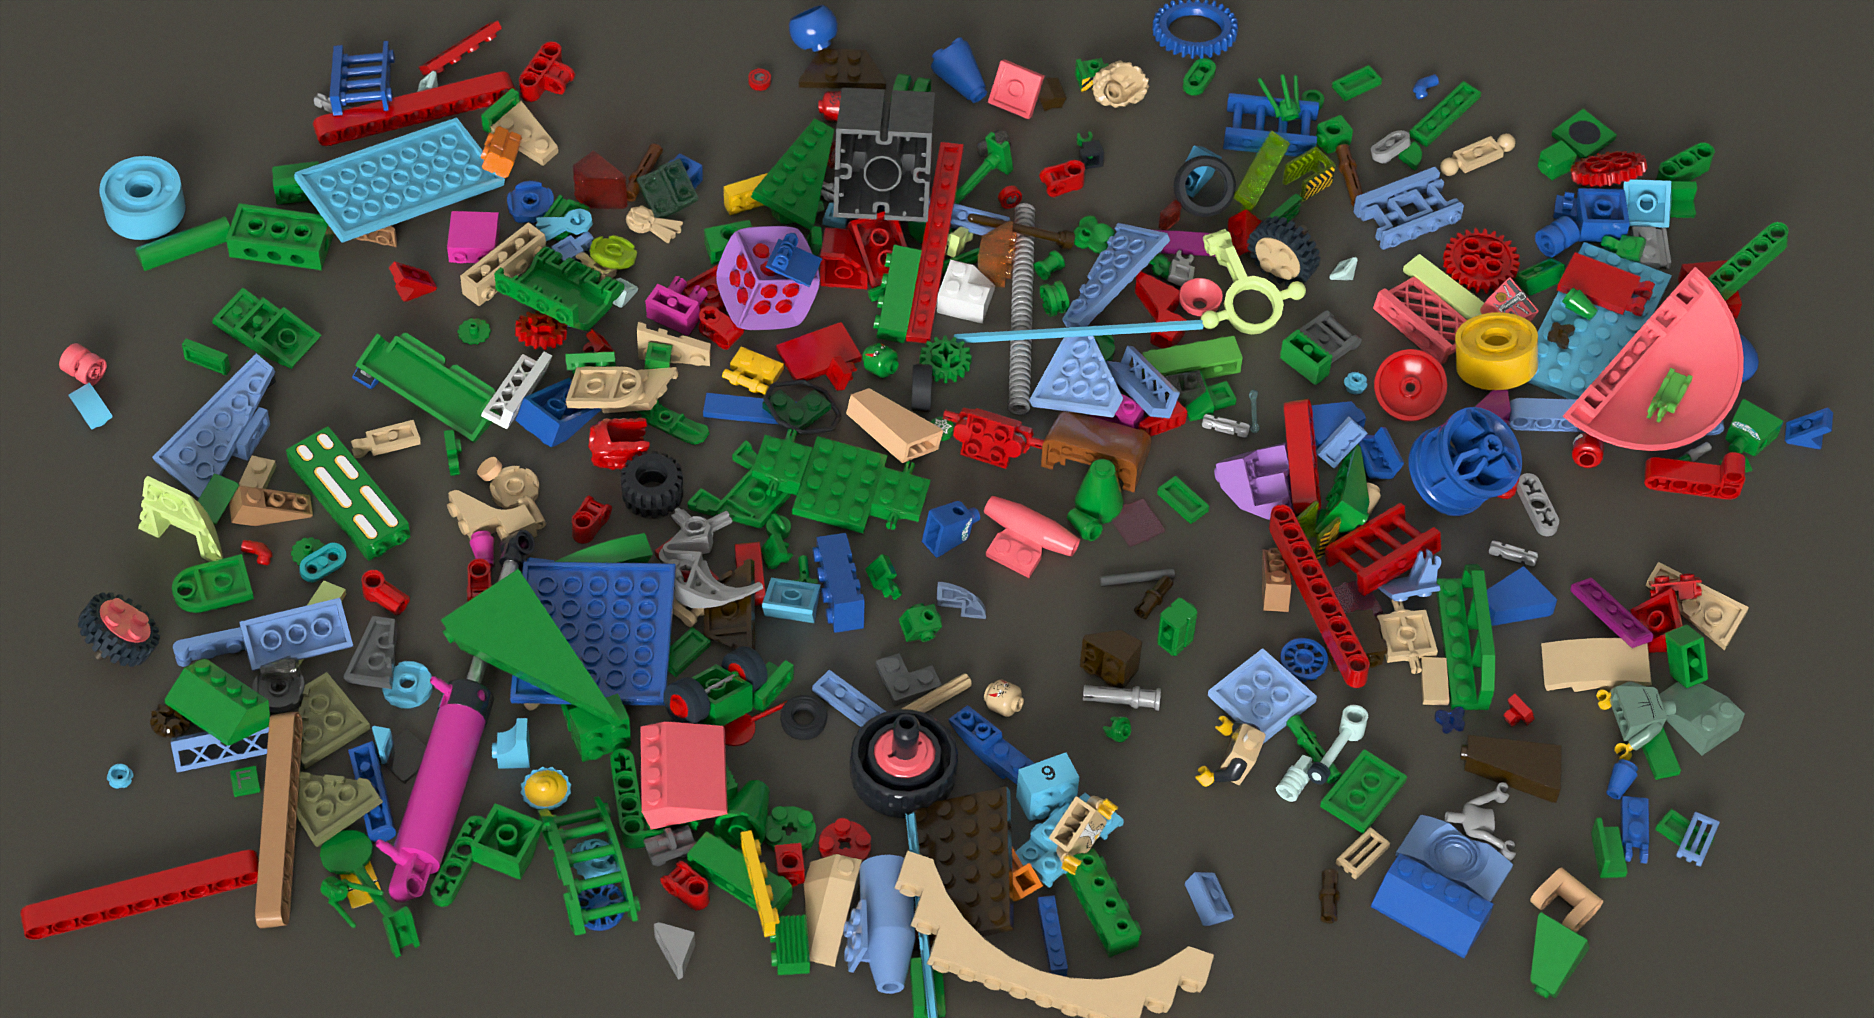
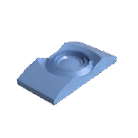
M1420 815L1395 854L1398 857L1402 853L1489 902L1492 901L1513 867V864L1489 844L1471 840L1462 835L1450 823L1425 815Z

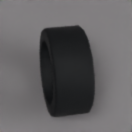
M913 364L911 409L930 411L932 365Z

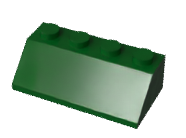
M206 658L185 667L165 698L166 705L227 746L269 727V700Z

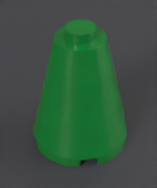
M1098 459L1091 464L1075 495V508L1100 520V524H1104L1119 517L1124 505V499L1114 464L1106 459Z
M759 780L748 781L727 804L728 814L716 817L714 824L715 835L724 839L727 845L730 846L731 844L742 850L741 832L751 830L753 839L759 840L761 846L766 834L770 796L768 786Z

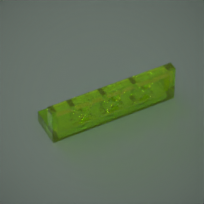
M1273 131L1265 138L1235 192L1234 199L1243 204L1239 213L1245 209L1250 212L1256 206L1290 145L1288 141Z

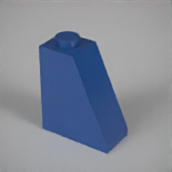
M1352 401L1312 405L1316 450L1348 416L1362 428L1365 426L1366 417L1364 412L1357 408Z
M1524 566L1487 589L1492 626L1550 616L1554 613L1557 599Z

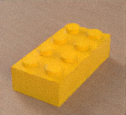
M768 173L724 186V206L729 216L764 206V204L751 198V195Z

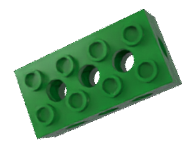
M239 203L227 234L226 242L229 257L322 270L334 233L321 215Z

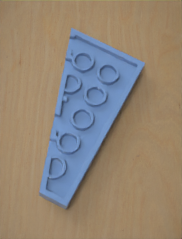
M1118 223L1115 227L1116 234L1110 236L1107 241L1109 246L1100 253L1090 270L1087 284H1082L1079 289L1081 293L1079 298L1073 300L1062 320L1065 326L1087 327L1119 295V292L1163 250V247L1170 241L1168 234Z
M255 354L152 457L153 460L199 499L213 474L222 475L236 448V442L248 425L275 374L274 368L258 354Z

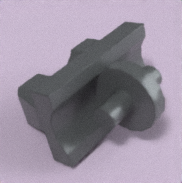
M689 825L675 830H671L669 827L664 829L663 834L644 840V846L652 865L655 866L666 864L667 860L676 857H687V853L696 844Z

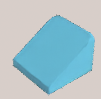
M372 726L381 763L386 764L394 744L392 733L389 728Z

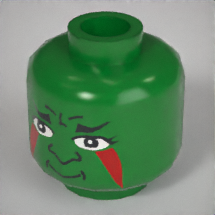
M875 343L864 351L863 364L869 372L880 378H886L898 369V354L895 350L882 343Z

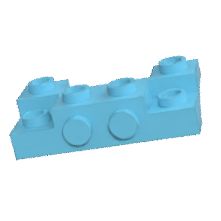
M1084 793L1079 798L1087 803L1090 796ZM1066 803L1062 808L1058 807L1053 810L1049 819L1043 824H1037L1030 833V840L1016 851L1023 866L1030 863L1039 880L1049 888L1059 876L1067 873V871L1061 868L1062 862L1056 852L1058 845L1051 841L1049 836L1070 806L1069 803ZM1115 812L1110 816V820L1105 818L1107 823L1100 833V837L1104 840L1108 838V834L1115 828L1123 825L1124 819Z

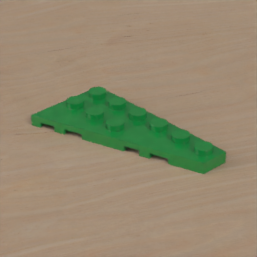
M814 119L753 190L751 198L811 230L815 223L834 129Z

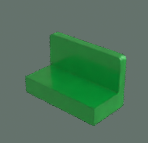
M1672 181L1670 218L1695 217L1694 198L1697 191L1696 182Z
M785 660L779 667L772 662L766 664L767 681L759 690L752 693L753 708L760 712L766 711L794 679V665Z
M1596 818L1591 836L1599 877H1626L1628 871L1619 827H1603L1602 818Z
M910 958L913 1018H928L921 958ZM933 969L938 1018H944L946 1016L943 973Z

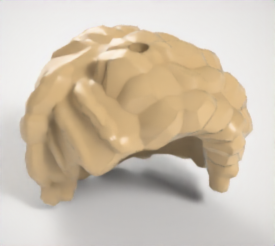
M1116 61L1096 73L1092 83L1093 94L1096 101L1104 106L1112 105L1114 108L1119 106L1125 107L1129 103L1136 104L1144 99L1149 88V79L1145 77L1139 66H1132L1131 62Z

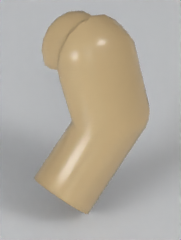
M524 495L523 498H518L516 501L517 507L525 504L536 522V529L544 528L546 521L532 497Z

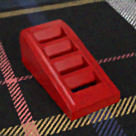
M1176 401L1170 418L1148 416L1139 422L1138 429L1145 430L1152 437L1177 428L1186 423L1187 410Z

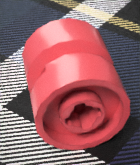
M78 343L67 347L59 362L62 371L75 377L85 385L90 382L92 386L101 380L107 367L106 361L95 353H91L87 348Z

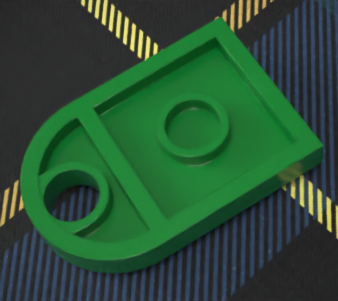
M242 554L186 568L175 577L172 584V593L176 604L181 609L192 613L206 612L254 599ZM184 589L192 590V592L186 596L179 594L180 591Z

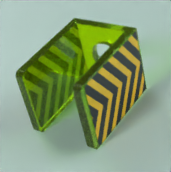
M1314 147L1285 165L1283 184L1287 185L1311 170L1316 172L1303 180L1300 195L1303 202L1332 185L1336 164L1318 147ZM1320 161L1324 163L1325 168L1322 169Z
M1314 501L1297 517V520L1307 540L1312 537L1317 538L1316 547L1311 548L1319 560L1325 554V547L1337 540L1341 519L1337 517L1323 531L1316 533L1314 527L1319 502Z

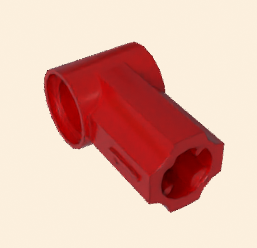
M369 570L363 574L361 580L362 592L367 601L377 602L395 616L401 614L410 602V597L387 582L380 571Z

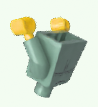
M1633 681L1616 686L1609 693L1606 690H1600L1596 695L1601 709L1607 710L1612 706L1623 739L1629 742L1627 745L1619 743L1615 746L1616 754L1626 750L1619 757L1620 760L1629 761L1632 757L1631 751L1633 749L1638 750L1661 732L1667 716L1675 715L1676 705L1673 700L1661 701L1656 688L1646 687Z

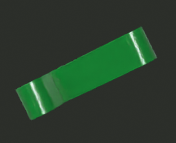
M617 749L612 753L610 763L621 841L625 847L630 849L644 848L645 839L663 834L664 829L669 827L671 829V826L662 827L663 829L660 830L650 828L642 813L634 756L627 749ZM621 766H625L626 771H621ZM632 808L633 810L626 811L625 809Z

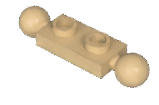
M1502 134L1496 142L1490 136L1453 152L1452 158H1446L1441 162V172L1446 176H1452L1457 173L1460 167L1464 173H1467L1503 157L1504 152L1511 151L1515 147V139L1510 134Z

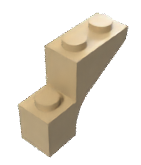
M459 490L448 493L450 502L447 504L448 511L453 518L457 517L462 534H467L470 540L471 535L478 531H488L491 534L497 532L501 540L520 530L528 531L533 538L537 536L536 522L525 504L513 509L500 510L492 508Z

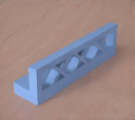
M1133 346L1126 347L1121 362H1106L1114 380L1149 416L1171 417L1180 392ZM1133 357L1134 367L1131 368L1129 364L1131 358ZM1143 368L1145 370V379H1142L1141 369ZM1153 380H1156V384H1157V390H1156V391H1154ZM1165 392H1168L1170 394L1167 403L1165 400Z
M269 727L251 735H255L253 740L247 737L243 740L250 744L245 752L236 753L231 750L230 746L220 743L221 741L206 731L171 738L176 771L182 772L267 754V747L263 748L255 742L260 734L269 732ZM217 744L224 750L218 758L211 759L203 754L208 745ZM203 746L201 751L195 749L196 747ZM252 746L257 748V750L249 751ZM190 749L198 754L192 763L181 765L178 751ZM226 751H228L229 753L232 754V755L224 756V754L226 753ZM200 757L206 759L204 761L197 762Z

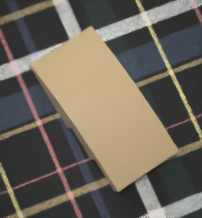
M1588 638L1541 643L1544 685L1547 691L1572 687L1574 692L1596 688L1611 692L1612 688L1629 681L1643 686L1652 685L1648 643L1631 648L1622 638Z

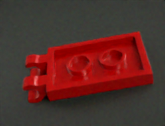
M1575 252L1558 283L1557 290L1568 294L1574 287L1577 290L1580 289L1597 306L1621 315L1625 311H1629L1636 316H1642L1645 310L1644 306L1647 300H1650L1655 284L1651 281L1640 282L1641 276ZM1634 294L1640 296V297L1632 298Z

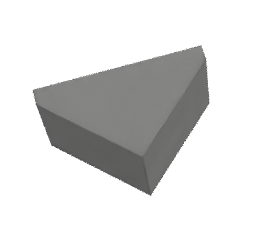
M658 922L654 924L655 939L676 977L681 979L685 974L695 948V932Z

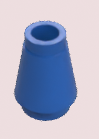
M1624 759L1614 764L1606 791L1608 796L1618 800L1621 799L1622 795L1638 776L1636 773L1638 768L1635 764Z

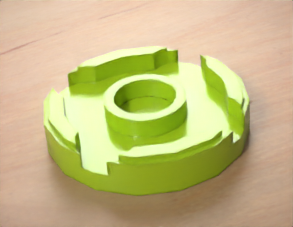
M613 235L603 239V236L597 237L592 241L589 251L591 258L596 263L610 269L629 268L634 265L637 257V250H634V245L630 241Z

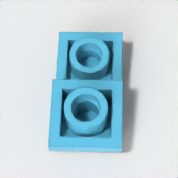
M90 382L69 394L70 399L91 430L104 425L107 420L113 417Z

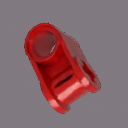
M1070 160L1066 163L1043 169L1039 174V178L1045 183L1047 194L1050 197H1057L1064 193L1079 190L1084 186L1085 166L1079 160Z
M707 306L700 310L699 319L701 322L699 323V332L722 349L728 350L744 334V329L738 328L729 316L717 308Z
M587 496L572 517L573 539L581 544L591 542L610 518L612 505L601 504L595 501L594 497Z
M474 559L468 565L467 602L493 586L490 564L485 559Z
M678 861L676 868L670 874L660 878V882L665 890L671 895L676 896L689 908L703 910L709 905L708 882L693 871L685 862Z

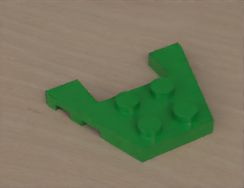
M745 440L732 454V460L748 469V473L722 500L700 488L687 502L688 509L711 516L728 511L732 521L762 528L768 519L771 518V515L776 513L791 497V494L777 490L775 497H771L772 491L770 496H768L766 491L769 483L762 479L751 477L758 454L753 451L752 445Z

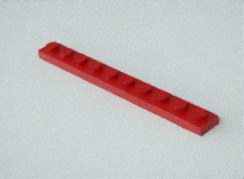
M940 143L929 205L928 222H926L906 334V341L931 342L964 144Z

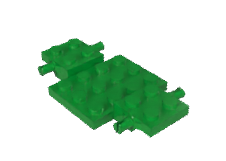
M792 429L787 430L785 439L769 435L764 436L751 477L759 478L769 483L766 491L768 496H770L772 491L771 497H775L777 490L797 495L792 514L859 533H864L869 515L887 520L886 527L890 529L891 522H893L891 530L896 529L898 519L919 522L931 480L912 475L915 468L913 462H911L910 469H908L910 461H907L903 472L885 467L888 455L817 436L812 450V447L794 442L797 431L793 430L791 436Z

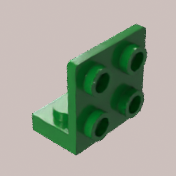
M314 161L272 167L276 204L310 201L295 181V172L318 165L319 162Z

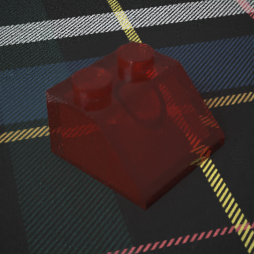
M592 151L573 165L574 194L579 202L585 203L591 209H624L627 207L626 176L595 151Z

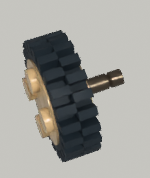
M1271 216L1267 217L1255 228L1247 241L1249 243L1247 246L1248 250L1252 251L1249 254L1251 259L1257 258L1254 264L1261 266L1262 269L1260 271L1263 274L1265 272L1270 273L1268 278L1273 279L1276 277L1277 283L1282 284L1284 282L1285 286H1289L1295 281L1304 284L1317 270L1321 261V257L1318 256L1320 253L1319 249L1314 248L1317 244L1315 241H1309L1311 236L1307 233L1308 228L1301 225L1296 229L1295 222L1291 220L1287 224V218L1284 217L1280 220L1278 216L1273 218Z

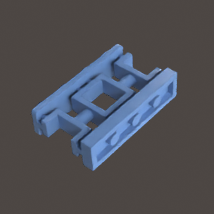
M1436 167L1356 197L1353 212L1357 218L1361 217L1363 222L1371 218L1375 219L1380 228H1377L1375 238L1377 241H1381L1380 247L1382 250L1395 247L1399 243L1410 239H1416L1425 233L1434 232L1443 226L1454 224L1461 219L1464 205L1457 198L1446 202L1439 193L1443 190L1444 181L1442 179L1439 180L1440 172ZM1426 192L1429 198L1424 199L1421 194ZM1414 203L1420 212L1406 217L1400 207ZM1435 205L1438 211L1433 212L1430 207ZM1387 207L1390 213L1384 215L1381 209ZM1396 220L1399 226L1393 228L1390 222Z

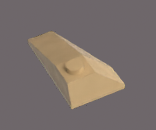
M835 854L810 862L804 882L810 961L835 967L844 938V924L846 921H849L859 887V870L862 860Z

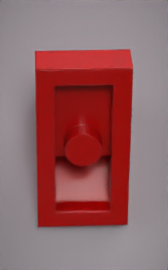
M396 261L389 267L394 276L395 288L404 302L434 292L437 289L428 271Z

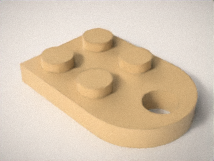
M577 367L565 402L567 408H622L634 403L641 396L644 386L640 374L629 367ZM629 386H635L632 389H626Z

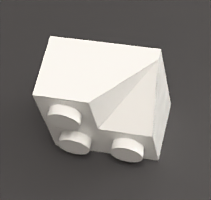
M950 260L938 293L937 313L983 324L995 285L974 265Z

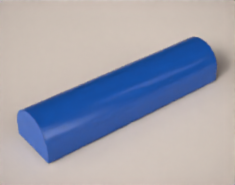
M371 741L348 751L355 780H358V778L369 779L383 803L364 815L368 837L373 842H377L379 839L386 842L396 835V829L376 745Z

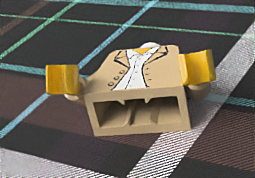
M1076 796L1049 836V839L1058 845L1056 852L1062 862L1061 868L1075 875L1081 860L1073 855L1087 853L1107 823L1105 818L1110 820L1112 813L1118 809L1107 798L1104 800L1098 796H1091L1086 803Z

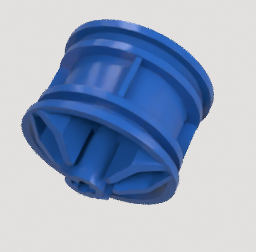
M1478 407L1461 409L1451 415L1441 426L1426 430L1416 438L1409 453V471L1416 490L1431 507L1451 516L1469 514L1479 508L1485 500L1508 492L1518 481L1522 468V455L1519 443L1510 427L1493 412ZM1450 441H1452L1453 445L1455 446L1454 448L1450 445Z

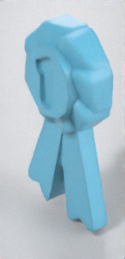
M584 209L569 211L565 217L536 218V228L545 234L546 241L564 231L574 233L575 235L583 232L586 233L593 225L590 212Z

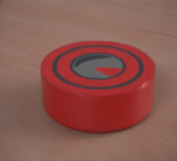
M765 69L752 70L748 76L749 86L757 91L766 90L771 85V74Z
M1007 186L998 195V201L1005 209L1017 206L1022 200V194L1016 186Z

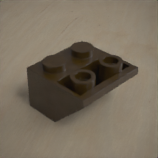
M1122 630L1085 635L1082 640L1080 667L1088 674H1094L1101 678L1109 686L1124 689L1139 670L1142 641Z

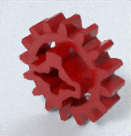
M536 311L535 314L526 312V316L520 315L519 320H516L515 336L518 337L519 342L525 341V346L531 345L534 349H537L539 346L544 350H547V346L556 348V344L562 345L563 340H566L567 324L561 323L546 314H540L539 311Z

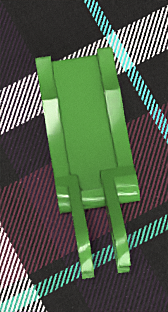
M1670 368L1657 394L1652 399L1646 418L1650 419L1657 408H1660L1657 414V422H1661L1667 411L1674 414L1690 386L1693 376L1688 375L1687 377L1674 372L1675 369Z

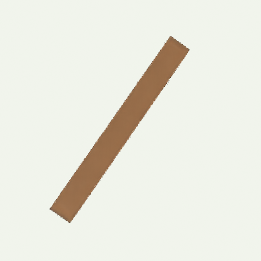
M298 711L271 715L269 721L255 907L256 923L260 929L286 926L290 919L303 722Z

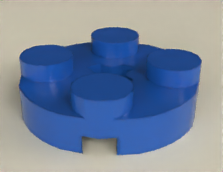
M527 181L516 185L515 190L512 193L509 192L507 196L508 211L517 223L537 222L536 218L543 217L554 203L551 189L548 188L547 190L545 187H542V183L536 181ZM528 200H533L534 204H527Z

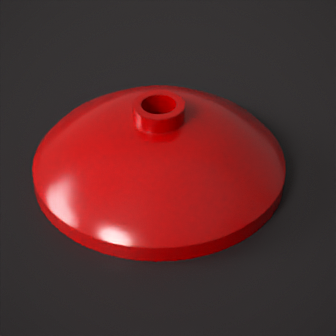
M1415 349L1401 350L1386 358L1377 370L1374 382L1375 395L1380 406L1392 417L1403 421H1419L1431 416L1442 405L1447 392L1446 374L1441 364L1430 354ZM1408 384H1413L1415 386V390L1409 392L1406 390V386Z

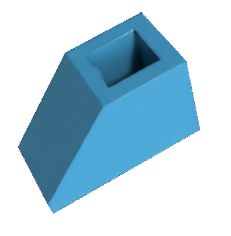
M1194 145L1186 161L1203 155L1214 156L1219 159L1222 157L1202 146ZM1208 166L1194 169L1186 179L1185 190L1187 195L1194 197L1212 178L1215 169Z

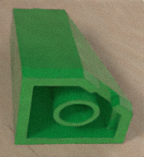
M1541 912L1537 919L1530 981L1535 986L1533 991L1547 999L1550 995L1556 998L1590 947L1587 939Z

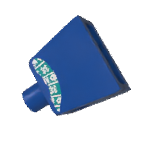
M955 501L929 510L922 538L923 544L937 558L969 538L972 524L980 520L978 510L975 507L967 509L961 501Z

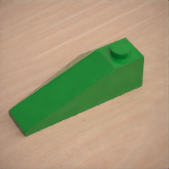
M1356 445L1341 462L1333 480L1336 483L1325 498L1329 501L1326 510L1322 508L1317 516L1314 527L1316 533H1327L1339 521H1341L1339 532H1352L1358 525L1362 526L1369 517L1367 511L1370 500L1362 451L1359 445Z

